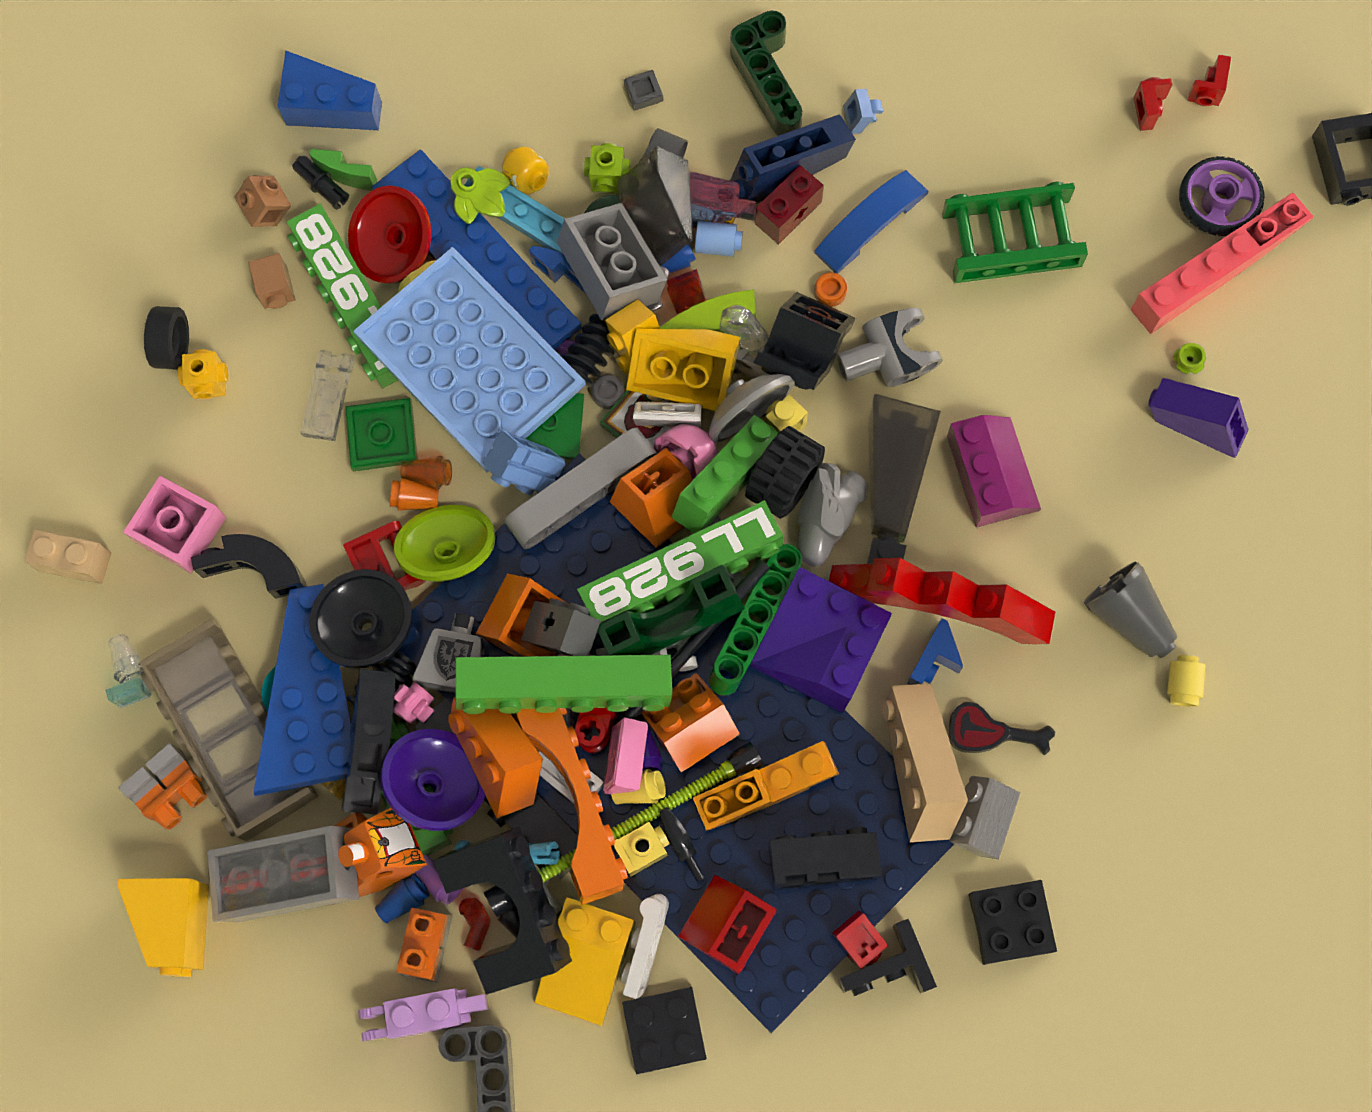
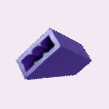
M1162 378L1158 389H1154L1150 395L1149 408L1155 422L1221 453L1236 458L1249 430L1239 397Z

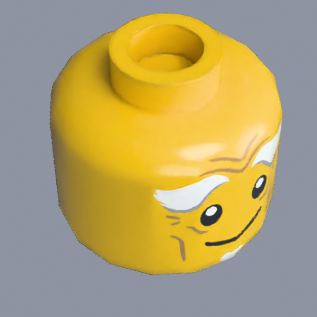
M524 146L512 149L505 155L502 162V173L509 179L511 186L527 195L541 190L546 185L549 165L533 149Z

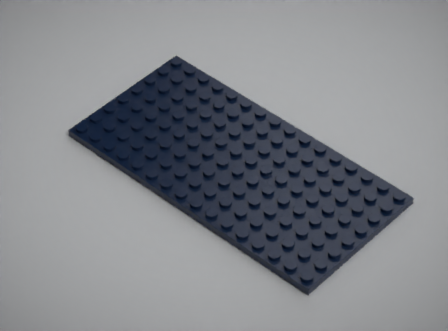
M579 453L562 469L559 477H555V480H558L586 459ZM615 490L529 549H523L506 524H503L495 532V545L491 554L478 568L460 578L443 581L412 610L411 629L399 651L413 661L417 667L432 631L435 628L451 631L455 613L474 617L471 635L479 636L476 632L507 573L531 578L566 603H575L584 607L579 597L578 588L673 543L668 539L656 548L610 503ZM741 611L726 618L694 653L693 656H696L697 668L677 672L672 678V689L680 681L690 678L696 673L711 689L708 681L710 672ZM596 633L590 650L593 656H597L596 649L605 648L599 633ZM483 639L485 642V657H516ZM734 643L739 650H748L747 646L743 643ZM677 648L666 649L667 655H671V658L677 653ZM749 665L734 693L723 696L714 692L724 704L740 734L694 765L680 772L650 729L663 758V761L660 763V773L665 781V797L672 796V793L676 794V791H680L684 786L687 787L688 784L691 785L692 782L699 780L700 777L703 778L704 775L707 776V773L715 772V769H719L721 763L727 761L725 755L749 741L753 744L763 762V766L759 769L824 741L839 774L810 787L809 790L708 831L705 829L692 796V799L684 800V803H680V806L676 805L677 807L673 808L671 812L682 824L697 852L693 857L704 879L696 882L686 861L681 863L669 844L664 847L668 855L667 857L633 876H630L627 871L628 878L623 881L641 901L655 894H662L668 899L669 908L664 924L772 1034L848 955L832 932L858 910L863 912L875 927L954 844L950 840L909 842L894 758L846 710L841 713ZM719 671L721 676L726 679L734 678L729 671ZM437 690L452 705L456 694ZM566 708L567 714L563 715L566 726H573L575 730L580 712H574L571 708ZM624 711L619 712L614 725L624 718L622 715ZM641 714L636 718L638 721L646 722ZM593 728L591 733L585 732L586 738L591 741L593 736H599L596 728ZM611 735L607 746L598 753H588L580 745L574 747L578 759L584 758L589 770L603 782L605 781ZM539 776L536 793L578 835L575 804ZM734 776L731 779H724L723 781H720L718 784L716 783L715 786L712 785L711 788L708 787V790H711L719 785L737 778V776ZM604 786L598 792L603 811L599 812V816L603 826L609 824L611 829L614 826L617 827V824L621 825V822L625 823L624 821L630 817L632 818L633 815L640 814V811L644 812V809H648L649 806L656 805V803H623L616 805L611 794L604 793ZM657 816V819L653 818V821H649L653 829L660 825L665 834L661 816ZM866 827L868 833L876 832L882 876L879 879L773 890L769 856L770 840L787 835H796L797 838L811 837V833L831 831L832 835L846 834L847 829ZM640 840L636 844V850L639 852H646L649 849V842L646 840ZM612 845L611 848L615 859L620 858L614 845ZM714 875L743 888L777 909L776 914L740 975L678 937Z

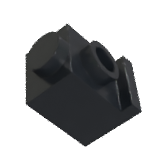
M882 536L880 539L873 538L867 564H873L874 558H902L904 560L907 545L900 544V541L893 537Z

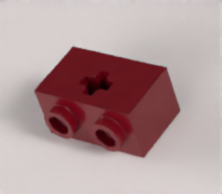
M799 165L756 207L755 225L779 245L822 203L824 185Z

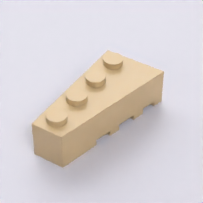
M932 685L891 686L887 699L882 703V715L884 720L887 721L909 842L950 840L968 798Z

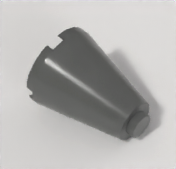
M1132 562L1109 577L1111 580L1103 587L1099 585L1085 599L1084 604L1089 611L1149 657L1157 655L1159 658H1162L1176 647L1174 641L1177 638V634L1143 566L1139 562Z

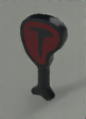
M965 702L956 707L952 713L949 726L950 743L954 749L964 753H982L990 751L1006 741L1033 744L1040 750L1042 755H1046L1050 751L1049 741L1055 737V731L1051 726L1047 725L1035 731L1010 727L1004 722L993 720L983 707L972 702Z

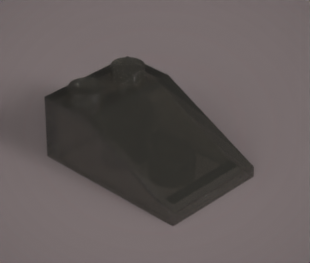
M656 146L648 155L642 157L639 163L630 171L621 176L618 180L617 188L619 191V203L624 205L657 263L661 266L693 240L688 160Z

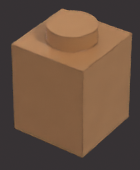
M280 253L248 262L256 295L264 309L281 308L287 305L288 302L296 300L287 265Z

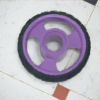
M1216 156V158L1211 157L1201 160L1189 169L1181 182L1179 202L1181 210L1184 212L1183 214L1194 227H1198L1203 232H1208V234L1215 236L1229 235L1258 216L1263 209L1265 195L1262 182L1259 181L1260 178L1256 172H1253V169L1248 165H1244V162L1236 161L1235 158ZM1210 171H1228L1240 177L1243 182L1240 183L1237 178L1229 174H1221L1212 178ZM1192 187L1200 188L1205 192L1201 203L1203 210L1208 215L1204 216L1194 205L1191 196ZM1216 193L1225 195L1227 199L1218 197ZM1239 199H1246L1252 202L1249 212L1244 217L1233 222L1227 221L1226 216L1231 213Z

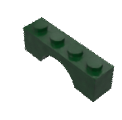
M722 564L692 579L686 592L671 604L646 613L626 611L600 624L598 632L608 656L652 655L744 610L745 607Z

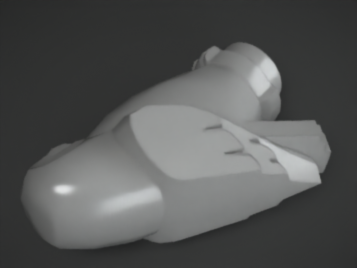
M822 463V465L817 467L814 479L810 481L808 489L805 491L798 514L800 529L797 549L800 551L804 563L813 567H819L824 564L831 553L833 545L847 531L858 503L866 499L865 492L869 485L856 472L847 471L846 474H840L839 467L833 463Z

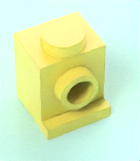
M789 394L783 401L780 399L774 401L766 410V416L763 420L779 432L788 426L800 432L807 426L808 412Z
M650 822L620 839H616L614 847L623 860L630 876H633L667 857L668 855L664 847L670 843L660 825L653 829ZM638 841H648L649 849L646 852L637 851L636 844Z

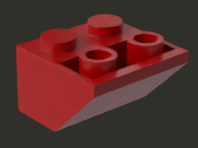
M714 875L678 937L740 975L776 914L777 909L743 888Z

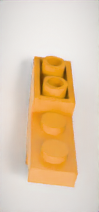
M821 741L762 769H755L693 797L705 829L708 831L807 791L810 787L838 775L839 772L826 743Z

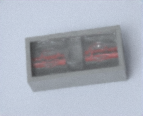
M325 826L208 850L213 922H242L359 900L356 869L354 865L350 867L343 866L338 857L340 847L346 845L343 839L344 834L352 828Z

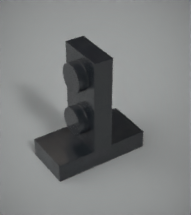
M909 918L893 925L903 953L839 978L838 981L843 993L851 990L853 996L873 989L871 982L876 979L885 977L888 983L906 976L907 974L904 969L906 967L910 968L920 993L937 987Z

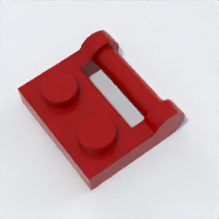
M399 521L390 522L343 544L354 570L369 569L383 572L394 578L404 590L416 588L426 582V580L412 577L406 572L405 576L396 579L380 542L389 539L394 548L396 536L402 528Z

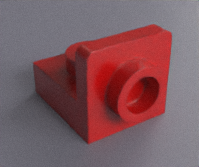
M1218 55L1214 66H1208L1205 80L1194 81L1189 92L1188 101L1196 102L1201 106L1220 105L1227 88L1231 56Z
M1152 77L1140 82L1133 97L1140 131L1153 130L1158 118L1162 116V100L1167 98L1173 85L1171 78L1161 79L1159 77Z
M860 910L832 932L833 936L848 954L849 960L860 969L875 963L881 957L882 951L888 947L881 935Z

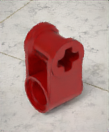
M593 708L589 712L579 713L575 725V733L580 747L588 753L601 752L608 744L612 727L619 712H611L607 708ZM593 728H596L599 736H593L591 741L587 740L585 732L591 733Z

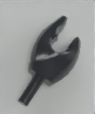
M669 808L662 809L660 811L662 825L672 850L681 863L686 861L696 882L704 879V876L693 857L697 852L688 833Z

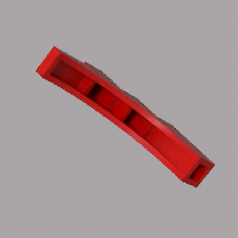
M874 558L873 564L832 565L829 582L873 604L902 607L956 619L1001 634L1021 644H1050L1056 612L1007 584L978 585L954 571L926 572L902 558Z

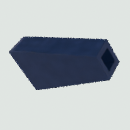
M838 114L743 149L729 181V184L734 182L738 186H733L730 193L735 200H738L743 210L762 202L799 165L814 175L846 158L856 139L841 115Z

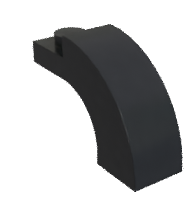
M248 534L221 536L224 549L217 547L208 548L201 551V555L191 557L193 570L202 578L237 569L257 571L263 575L267 591L275 599L289 596L290 589L307 587L303 575L293 561L278 546L257 536Z

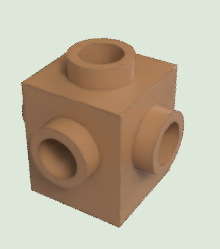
M248 176L234 196L251 227L277 226L291 207L290 202L274 176Z

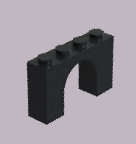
M520 827L452 850L433 860L446 894L477 883H489L503 889L517 907L520 928L515 942L491 949L473 961L486 995L554 974L572 962L569 945L562 936L556 920V912L549 903L543 888L541 874L536 870L530 855L528 841L523 836Z

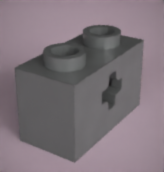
M550 598L549 603L534 601L521 640L542 649L567 656H589L601 621L588 615L590 609L575 603L567 604Z

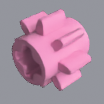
M415 682L410 688L404 684L401 685L394 693V700L397 703L393 706V711L410 725L416 719L424 723L434 712L429 706L434 698Z

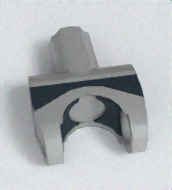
M908 308L893 311L866 322L862 329L868 343L837 354L838 366L846 382L880 370L886 386L895 387L913 381L938 367L943 361L939 351H914L907 347L903 341V336L925 319L921 309Z

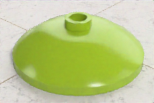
M465 505L438 506L437 508H431L417 514L400 529L395 539L394 553L399 566L412 577L437 582L453 580L474 571L489 557L495 545V532L490 519L478 509Z

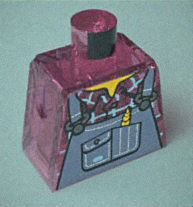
M690 171L681 199L678 227L697 229L698 221L733 224L735 218L753 220L756 201L739 199L740 185L737 182Z

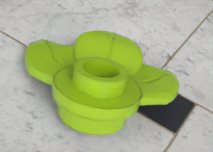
M464 167L456 170L450 180L451 190L456 195L454 201L456 214L467 224H471L478 213L490 217H503L505 205L500 192L510 185L509 179L503 173L491 168L475 171L472 168ZM464 178L470 179L472 186H464L461 180Z

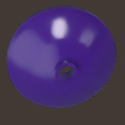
M422 729L406 734L393 744L381 767V787L389 806L404 821L421 829L444 831L456 828L473 817L485 797V793L457 736L444 730ZM423 785L431 786L433 792H426Z

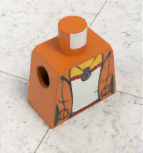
M392 808L367 819L346 832L343 837L346 845L341 846L338 852L341 864L345 867L354 865L359 879L363 882L404 879L427 865L411 825L400 818Z

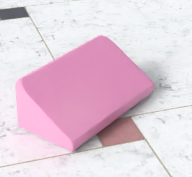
M624 717L612 727L603 788L605 794L634 792L640 788L648 724L646 722Z

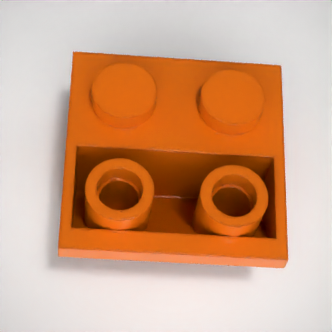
M665 448L622 477L610 503L657 548L685 528L671 517L680 493L692 482L690 471Z
M697 673L690 678L683 679L672 689V699L669 707H664L660 711L644 710L641 713L680 772H683L740 734L724 704Z

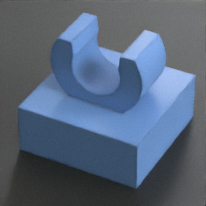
M855 89L843 105L848 128L852 134L862 133L869 123L877 121L875 114H882L884 112L881 100H869L867 89Z

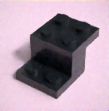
M796 292L780 307L767 343L757 352L753 363L761 366V369L767 374L790 376L798 388L815 390L830 372L843 338L851 330L855 317Z

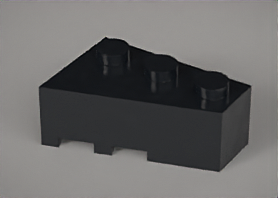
M866 827L847 829L846 834L832 835L831 831L811 833V837L797 838L796 835L780 836L769 842L773 890L879 879L882 876L876 832L868 833Z

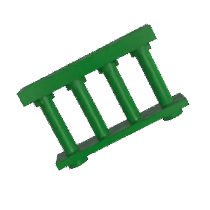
M1057 181L1043 187L973 196L957 194L950 199H946L942 212L943 219L956 217L963 255L960 258H956L953 269L954 282L962 283L1082 267L1088 255L1086 242L1075 243V241L1071 240L1064 203H1069L1075 190L1074 183L1064 184ZM1051 205L1058 244L1056 246L1043 247L1039 245L1032 207ZM1019 209L1026 248L1024 250L1011 251L1007 249L1001 211ZM987 213L995 252L979 255L975 253L969 216Z

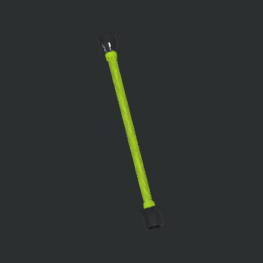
M749 741L725 755L727 761L721 763L719 769L716 768L715 772L707 773V776L704 775L703 778L700 777L699 780H695L691 785L684 786L680 791H676V794L672 793V796L665 797L664 800H660V803L657 802L656 805L653 804L652 807L649 806L648 809H644V812L640 811V814L637 813L636 816L633 815L632 818H628V820L624 821L625 823L621 822V825L617 824V827L614 826L611 829L614 839H620L621 836L629 834L633 829L636 830L637 827L639 828L641 825L643 826L645 823L653 821V818L657 819V816H661L660 811L662 809L669 808L672 810L677 807L676 805L680 806V803L683 804L684 800L692 799V796L699 795L700 792H704V789L708 790V787L711 788L712 785L715 786L716 783L718 784L724 779H731L734 776L739 777L761 768L763 762L753 744ZM573 849V852L570 851L569 854L566 853L565 857L561 856L557 864L545 865V868L542 867L541 870H537L541 874L543 883L545 880H549V877L553 878V875L560 874L561 870L565 871V868H570L569 866H571L576 849ZM496 885L483 892L496 917L516 907L511 897Z

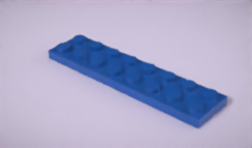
M421 149L371 187L374 190L382 186H397L414 193L424 204L430 218L431 243L428 252L430 256L437 260L453 247L554 350L565 342L566 339L571 338L582 329V324L480 213L477 214L471 224H467L459 218L454 209L456 195L451 190L450 180Z

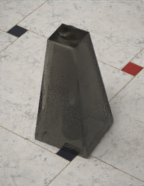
M874 394L868 421L871 534L878 536V539L882 536H888L904 543L941 411Z

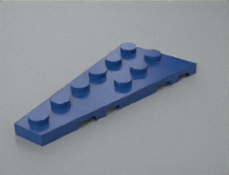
M324 584L289 590L254 786V796L346 778L351 744V721L340 665L333 663L319 651L312 639L309 624L313 603L324 588Z

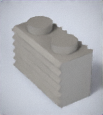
M971 776L969 778L970 782L964 788L968 801L953 831L950 842L980 857L999 860L1020 792L1005 786V784L993 778Z

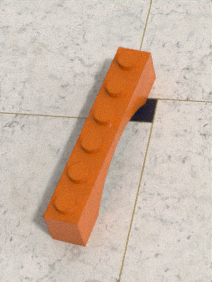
M557 708L555 712L540 713L535 709H521L520 712L513 713L514 719L533 746L550 760L562 775L574 800L578 820V840L569 872L581 905L622 891L625 884L623 880L628 878L623 860L621 858L615 859L611 846L615 845V839L609 824L603 826L599 816V812L603 811L602 803L597 791L591 792L587 780L591 779L590 771L584 758L578 759L574 748L579 746L577 735L573 726H566L563 715L567 714L566 708Z

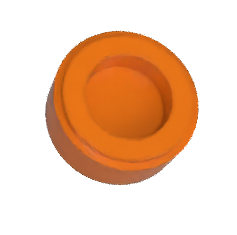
M829 272L817 279L814 289L817 301L830 307L837 306L844 301L847 293V283L841 275Z

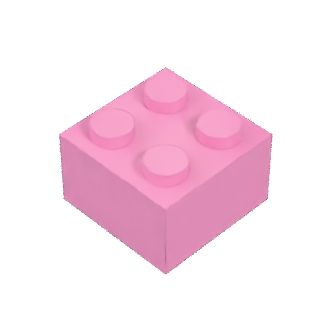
M159 476L123 533L136 544L191 574L193 571L191 557L201 555L200 552L208 548L227 517L217 506Z

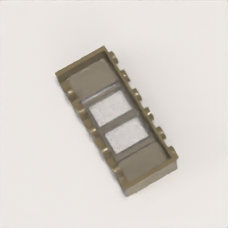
M210 619L139 662L144 670V673L141 674L143 682L151 692L155 690L161 701L156 703L158 709L166 720L171 719L174 723L176 730L173 731V735L182 749L188 748L193 757L189 760V764L194 773L199 778L204 777L209 788L205 792L215 807H221L226 816L222 819V823L230 836L236 835L238 838L248 841L318 797L312 785L254 796V786L268 712L263 705L260 694L221 626Z

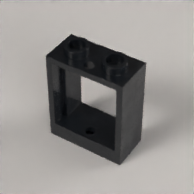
M1372 113L1321 121L1313 133L1312 139L1330 204L1343 203V205L1349 206L1359 203L1364 199H1371L1372 178L1346 182L1336 144L1372 139Z

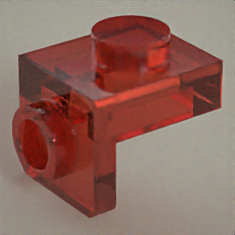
M697 269L667 280V292L677 314L707 300Z

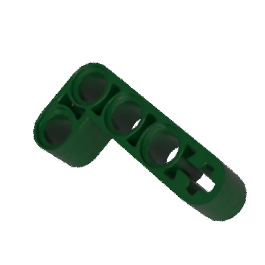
M770 10L738 24L732 29L730 35V54L775 134L780 136L801 128L803 110L771 55L785 44L786 19L782 13ZM767 30H776L777 32L769 33ZM744 42L748 43L749 45L741 46L739 44ZM761 67V68H763L764 70H762V71H756V70H753V68ZM770 92H776V93H778L779 95H777V96H770V95H768V93H770Z

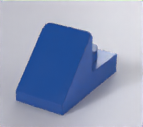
M941 618L909 678L908 685L923 684V682L931 684L940 667L934 664V661L956 673H960L963 664L947 620Z

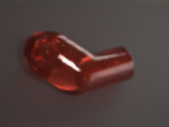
M467 897L461 900L458 907L459 913L464 916L470 927L464 946L480 951L490 927L491 919L481 901L477 898Z

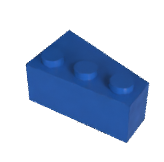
M285 50L277 107L287 126L379 131L382 100L375 83Z

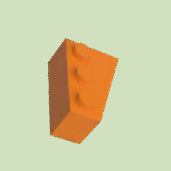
M454 697L451 714L448 716L450 728L456 734L496 818L534 805L543 758L511 714L502 713L499 709H485V712L480 714L464 713L463 710H456V697Z

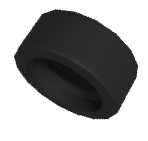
M155 306L148 313L145 323L144 350L146 359L153 368L178 370V367L182 366V354L188 353L189 325L184 310L179 307Z

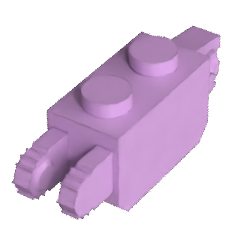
M453 988L385 1001L381 1006L358 1010L359 1019H372L379 1015H385L386 1028L370 1029L361 1033L362 1042L386 1037L388 1039H398L465 1026V1023L471 1022L470 1013L489 1010L487 996L483 994L467 997L466 989L459 990Z

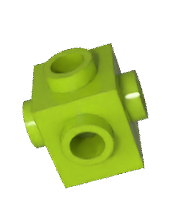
M604 143L600 146L591 145V156L585 157L584 176L590 178L592 192L623 193L624 179L630 178V159H625L624 147H618L611 143Z

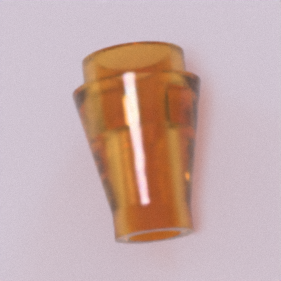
M442 456L403 461L400 474L401 478L441 489L442 486H449L451 483L452 464L449 459H443Z

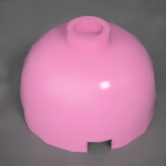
M691 424L674 426L663 432L654 441V450L659 453L667 448L690 471L692 481L718 454L717 444L711 440L709 432Z

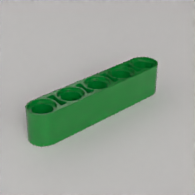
M783 544L779 547V552L769 558L767 565L770 569L755 585L744 606L745 609L741 611L708 678L709 686L715 693L723 696L730 695L736 691L801 565L802 555L795 546ZM778 562H785L790 568H784ZM763 588L772 589L776 595L767 594ZM749 615L758 616L761 618L762 623L752 621ZM734 643H743L747 646L748 650H739ZM719 671H729L734 678L726 679L721 676Z

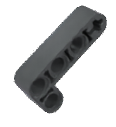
M485 1025L453 1028L443 1033L439 1039L438 1048L444 1059L451 1062L475 1061L478 1112H490L494 1106L503 1108L505 1112H515L512 1046L510 1034L501 1026ZM495 1031L501 1036L502 1045L498 1051L491 1053L485 1048L484 1040L487 1034ZM459 1034L465 1039L466 1047L461 1055L455 1056L449 1050V1041L453 1036ZM495 1068L500 1070L504 1076V1083L498 1090L491 1089L486 1082L487 1074Z

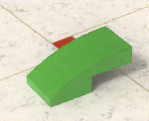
M310 149L309 155L313 163L323 172L328 171L331 174L332 180L353 188L372 191L371 187L377 183L372 165L348 164L342 151Z

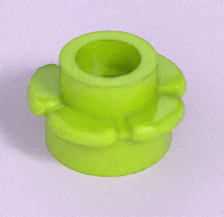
M1187 343L1182 345L1181 349L1175 351L1173 360L1177 363L1176 367L1180 372L1184 374L1189 372L1197 374L1204 368L1206 354L1200 345ZM1187 357H1191L1193 361H1187Z

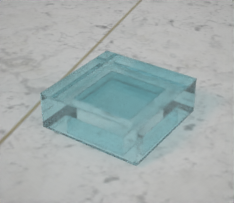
M139 678L105 690L108 701L120 708L149 698L152 695L143 680Z

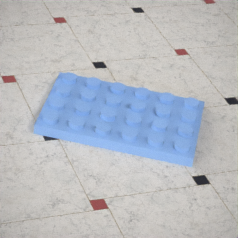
M453 247L353 331L355 336L486 473L489 470L484 467L483 461L490 449L494 448L493 443L500 432L505 431L524 439L527 438L586 386L585 380Z

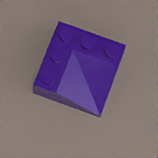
M799 567L750 667L843 713L863 676L892 613Z

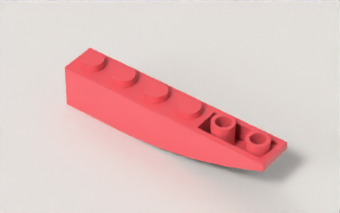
M1294 193L1289 194L1141 292L1130 310L1147 331L1152 334L1250 267L1311 221L1314 216Z

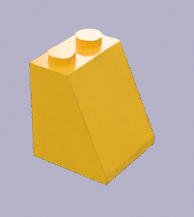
M190 878L118 879L117 887L147 967L159 969V975L170 977H192V970H204L209 885Z

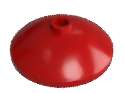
M382 186L366 194L356 206L349 223L348 244L352 258L361 273L367 278L385 284L402 282L410 273L422 266L429 252L431 243L430 218L422 201L411 191L397 186Z

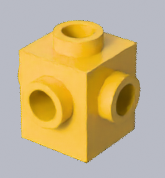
M198 349L193 351L192 354H182V366L178 367V380L180 385L184 386L193 399H210L212 397L226 396V382L229 379L228 367L225 362L221 361L215 351Z

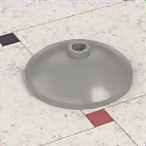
M783 374L763 375L744 382L742 379L738 380L726 390L728 396L717 407L709 427V437L715 443L733 437L754 415L761 419L766 415V410L777 399L782 401L793 389L795 382L790 376Z

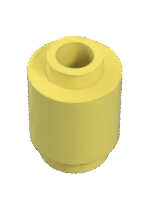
M1178 655L1177 661L1170 662L1167 695L1171 696L1170 704L1185 707L1199 706V699L1203 698L1206 666L1199 663V657Z

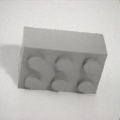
M622 203L564 219L557 244L601 320L609 318L637 299L645 306L659 302L667 278Z

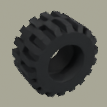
M791 426L786 427L774 437L757 462L747 482L745 497L755 504L765 500L773 515L779 519L785 517L796 507L808 489L810 481L814 479L817 467L823 462L825 447Z

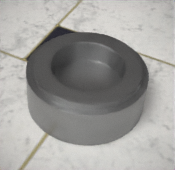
M613 375L600 376L594 381L591 389L595 404L603 409H611L625 393L622 381Z

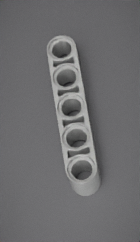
M637 427L632 428L517 507L505 518L504 523L523 549H529L616 489L622 477L658 453Z

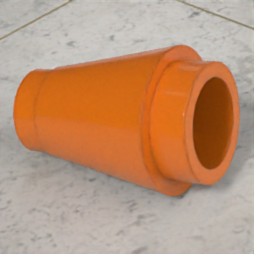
M401 478V481L393 480L390 507H397L398 511L437 508L439 489Z

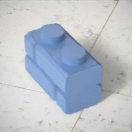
M505 431L498 434L493 443L494 448L490 449L483 461L484 467L492 473L491 479L494 482L507 488L511 483L515 484L518 490L531 496L534 491L540 492L555 482V477H559L565 466V460L551 448Z

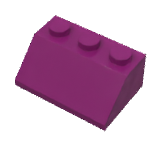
M980 415L951 423L947 439L976 528L1041 510L1011 417Z

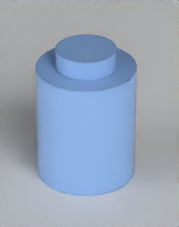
M698 221L695 253L734 257L735 250L741 251L743 231H737V224Z

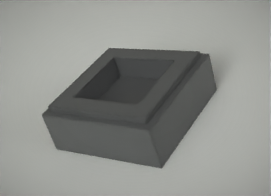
M653 70L624 79V86L634 111L664 101Z

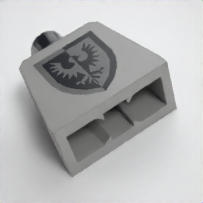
M455 613L451 631L438 628L432 631L414 673L413 681L424 688L456 694V657H485V642L482 637L471 635L474 617Z

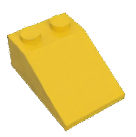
M637 329L626 390L679 403L700 404L702 408L716 411L717 407L728 396L726 390L732 383L741 337L709 329Z
M566 897L558 920V926L563 938L569 945L572 962L558 972L541 978L534 1003L602 1026L636 925L635 920L589 904L581 905L580 901Z

